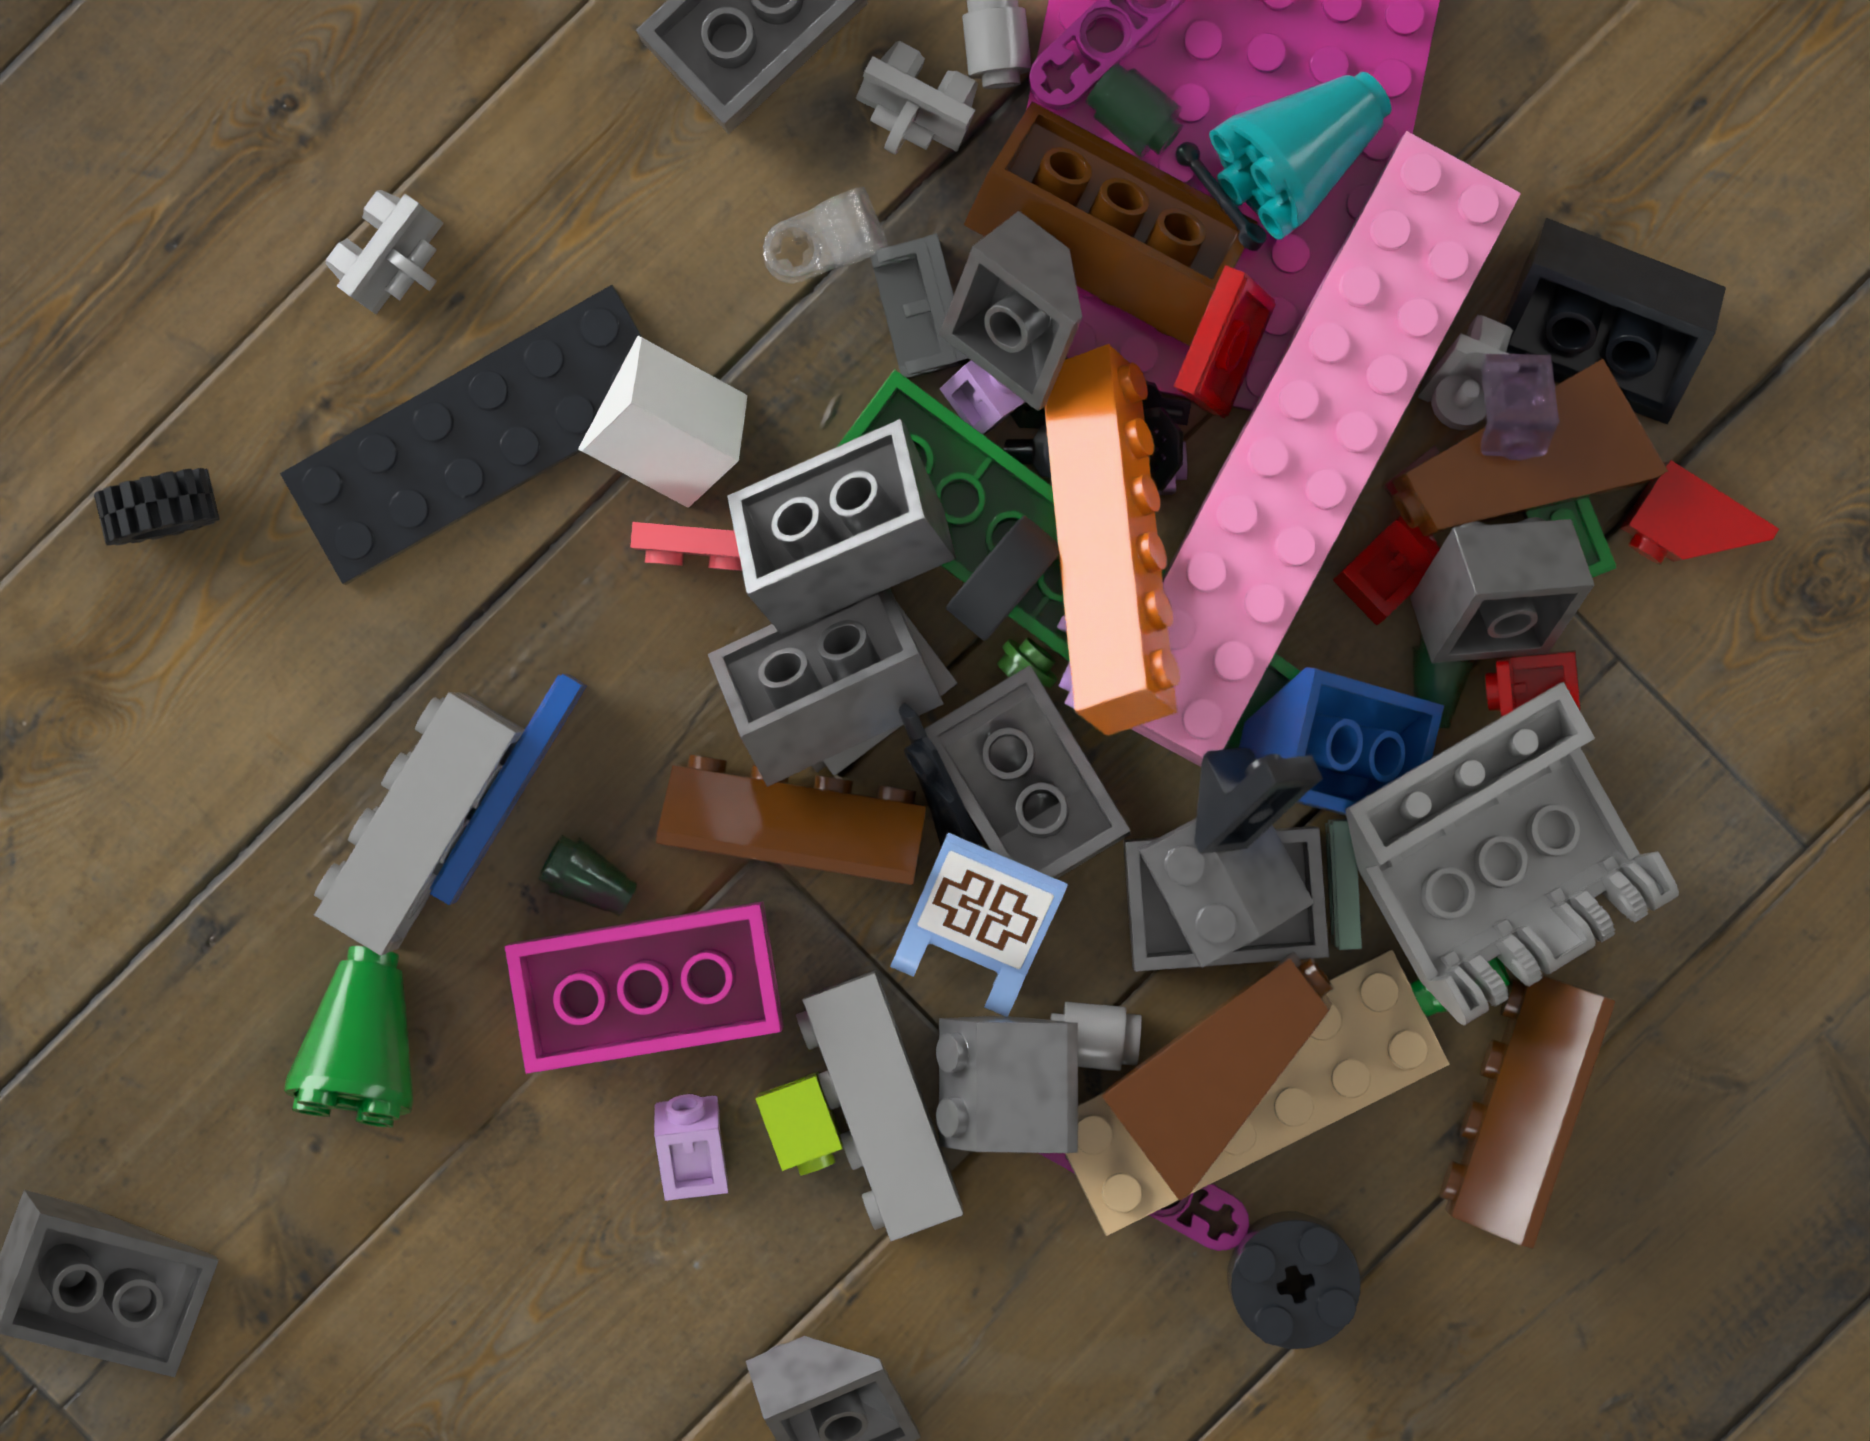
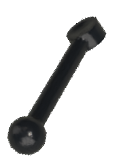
M1192 142L1180 144L1175 151L1177 162L1183 167L1191 168L1239 229L1238 238L1240 243L1248 250H1259L1267 240L1265 231L1259 225L1249 223L1201 162L1198 146Z

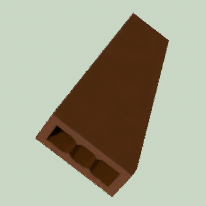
M1602 359L1392 480L1398 493L1394 494L1393 499L1397 510L1407 525L1411 528L1418 526L1423 536L1449 531L1470 522H1487L1641 485L1668 472L1607 364Z
M1293 951L1109 1086L1102 1095V1098L1179 1201L1191 1194L1330 1011L1333 1003L1326 994L1333 990L1334 987L1320 966L1311 957L1302 963Z

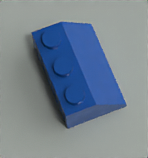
M1306 667L1244 723L1239 748L1251 749L1257 760L1270 754H1280L1282 758L1312 756L1323 778L1296 803L1346 815L1345 809L1432 758L1444 705L1319 669Z

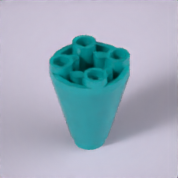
M1360 72L1354 77L1344 75L1231 116L1209 133L1210 141L1217 151L1224 168L1217 175L1218 183L1235 205L1241 206L1246 202L1259 216L1269 234L1281 240L1309 218L1383 127V119L1390 115L1392 111L1391 102L1386 91L1372 75L1367 72Z

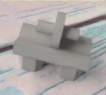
M901 41L895 42L881 60L874 56L871 58L864 71V79L856 99L875 109L870 119L871 122L890 131L884 149L896 155L905 140L925 150L928 149L932 140H935L957 152L966 137L975 109L971 107L978 86L977 82L958 71L948 70L938 89L923 83L916 78L923 67L925 58L918 50Z
M377 190L364 207L362 218L377 228L378 231L364 250L346 238L338 242L326 259V265L340 280L337 287L374 314L379 312L390 295H393L400 301L414 281L418 282L428 291L432 289L437 280L424 272L423 269L437 251L429 242L443 225L441 220L407 194L399 198L383 190Z
M1477 315L1470 324L1467 335L1459 334L1425 378L1418 398L1427 402L1432 401L1434 414L1441 423L1451 429L1462 431L1472 429L1482 421L1488 411V406L1515 375L1520 358L1506 353L1513 331L1510 327L1485 316Z

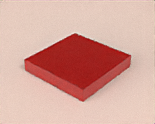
M1225 265L1173 386L1204 411L1224 419L1231 411L1276 306L1275 300L1246 273Z

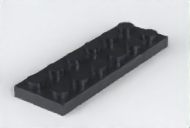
M613 285L608 286L280 473L342 584H349L581 452L578 448L637 336L642 337Z

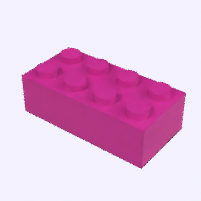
M764 901L517 941L505 946L526 1074L778 1033L784 1028Z

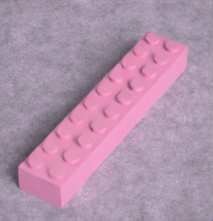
M1408 131L1405 132L1394 147L1162 577L1164 593L1173 611V625L1168 628L1170 650L1177 661L1180 672V683L1178 686H1175L1178 713L1130 729L1200 767L1206 752L1224 749L1521 195L1520 192Z

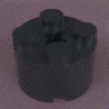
M1297 1211L1273 1213L1257 1220L1250 1225L1247 1234L1239 1245L1235 1246L1227 1267L1229 1292L1240 1318L1256 1336L1267 1344L1287 1349L1314 1347L1336 1336L1354 1318L1361 1285L1357 1262L1341 1235L1330 1225L1316 1217ZM1289 1266H1296L1301 1275L1310 1274L1309 1278L1301 1282L1302 1290L1297 1293L1291 1294L1286 1286L1277 1287V1283L1286 1279L1285 1269Z

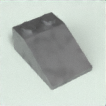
M1030 665L924 729L928 738L937 748L966 810L992 852L1058 879L1131 835L1129 827Z
M24 1190L0 1253V1334L175 1377L219 1260L214 1255L87 1206Z

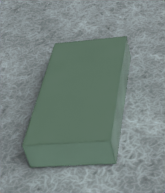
M1347 819L1328 820V823H1325L1331 944L1339 950L1362 949L1358 868Z

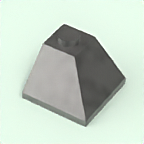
M803 1336L789 1343L776 1345L767 1352L746 1361L764 1420L776 1441H915L921 1438L915 1422L879 1358Z

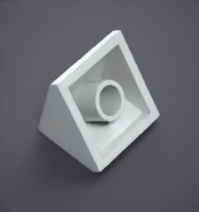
M637 336L578 450L689 508L739 461L748 395L648 340Z

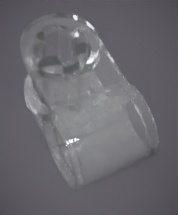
M859 187L834 196L816 205L811 210L781 221L773 226L765 237L763 257L765 266L773 277L780 282L794 284L834 268L846 267L865 260L871 255H875L877 250L889 247V243L866 188ZM791 237L796 245L804 243L808 245L809 248L802 253V265L793 267L788 259H781L779 261L776 259L775 255L781 252V240L783 238Z

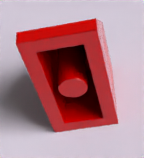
M1672 460L1663 462L1668 472L1649 481L1620 527L1633 536L1628 544L1633 550L1659 565L1662 564L1666 557L1675 562L1774 539L1779 531V528Z

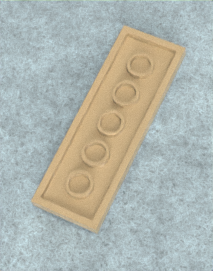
M1388 950L1330 979L1334 987L1333 990L1326 994L1333 1003L1330 1011L1191 1194L1450 1065L1393 950ZM1103 1092L1078 1105V1153H1065L1104 1234L1108 1236L1178 1201V1198L1102 1098Z

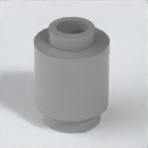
M967 0L968 13L962 15L968 76L973 79H982L983 89H1002L1020 85V74L1030 72L1032 67L1026 9L1019 7L1018 0Z
M1065 1002L1063 1014L1051 1013L1050 1020L1078 1023V1067L1120 1071L1121 1065L1137 1066L1141 1037V1015L1126 1014V1007Z

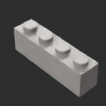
M877 970L805 995L802 1000L806 1011L796 1014L797 1021L808 1049L820 1047L828 1071L818 1074L819 1081L830 1110L842 1107L850 1131L840 1134L841 1141L852 1170L864 1167L872 1190L863 1193L862 1198L874 1230L886 1227L890 1241L962 1216L964 1208L942 1147H939V1139Z

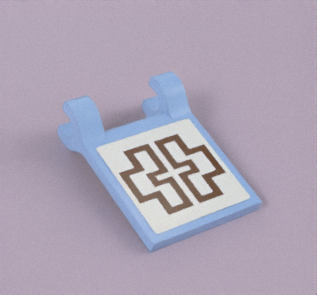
M948 833L890 967L914 977L927 945L933 944L997 972L993 988L984 1008L1008 1017L1068 884Z

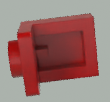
M1400 515L1379 533L1333 581L1377 626L1416 589L1440 548L1437 546L1433 535L1423 536L1418 526L1415 528L1409 527Z
M1576 650L1501 657L1496 661L1497 672L1486 673L1485 675L1489 711H1501V717L1562 682L1565 683L1581 712Z

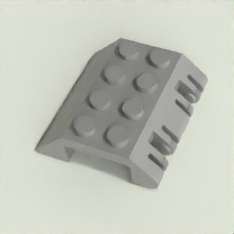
M1564 682L1555 685L1345 809L1359 873L1421 983L1461 1025H1466L1489 1011L1487 1002L1496 1007L1509 998L1503 979L1488 963V961L1496 956L1525 986L1529 987L1542 979L1541 971L1549 975L1594 948L1595 938L1598 942L1601 941L1602 943L1615 934V929L1611 917L1594 899L1601 893L1626 918H1629L1634 923L1648 914L1647 907L1655 911L1679 896L1676 882L1658 851L1645 854L1638 852L1580 747L1592 741L1595 737Z

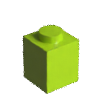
M818 1071L760 1092L756 1097V1102L782 1171L797 1166L800 1176L836 1163L833 1152L843 1149L840 1137L841 1131L834 1112L830 1110L819 1081Z

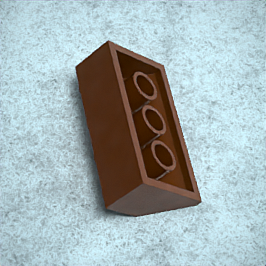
M1033 101L989 169L963 224L985 237L1020 211L1069 248L1076 286L1097 296L1104 303L1127 312L1153 326L1160 333L1171 336L1188 346L1192 344L1225 265L1234 268L1245 248L1238 238L1239 229L1214 198ZM1244 215L1249 223L1258 224L1257 221Z
M689 754L688 766H672L657 830L656 844L913 885L915 882L927 805L915 803L916 791L878 785L877 797L851 793L852 780L815 775L814 787L788 783L789 777L767 787L756 765H752L751 776L726 773L727 760Z
M1543 974L1541 975V980L1529 987L1516 979H1512L1511 984L1508 985L1507 992L1509 998L1502 1002L1500 1014L1509 1019L1501 1042L1492 1039L1486 1050L1480 1076L1489 1079L1481 1103L1471 1100L1467 1108L1460 1136L1467 1138L1468 1142L1461 1163L1450 1162L1440 1191V1197L1448 1199L1445 1210L1451 1217L1531 1249L1534 1248L1616 1002L1600 993Z

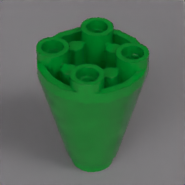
M350 946L347 960L339 962L286 1078L284 1092L294 1098L293 1111L318 1117H330L331 1109L335 1108L357 1112L356 1122L385 1128H392L394 1120H399L400 1115L411 1113L413 1090L403 972L397 969L399 961L397 953L389 952L380 956L365 946Z

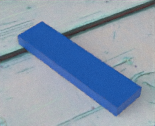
M569 674L557 676L430 886L431 895L448 905L458 901L586 689V684Z

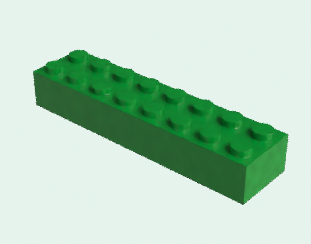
M895 369L838 444V446H841L899 419L903 421L945 512L956 559L940 565V567L963 584L966 583L1022 516H1027L1058 542L1053 487ZM1058 555L1010 612L1008 617L1070 662L1067 633L1057 628L1062 616H1065L1060 557ZM1162 569V577L1166 572L1164 569ZM1277 653L1272 657L1224 749L1239 748L1244 723L1301 672Z

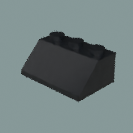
M1546 218L1526 259L1501 323L1513 330L1506 353L1520 358L1517 367L1558 383L1604 359L1633 411L1668 425L1715 335L1726 287Z

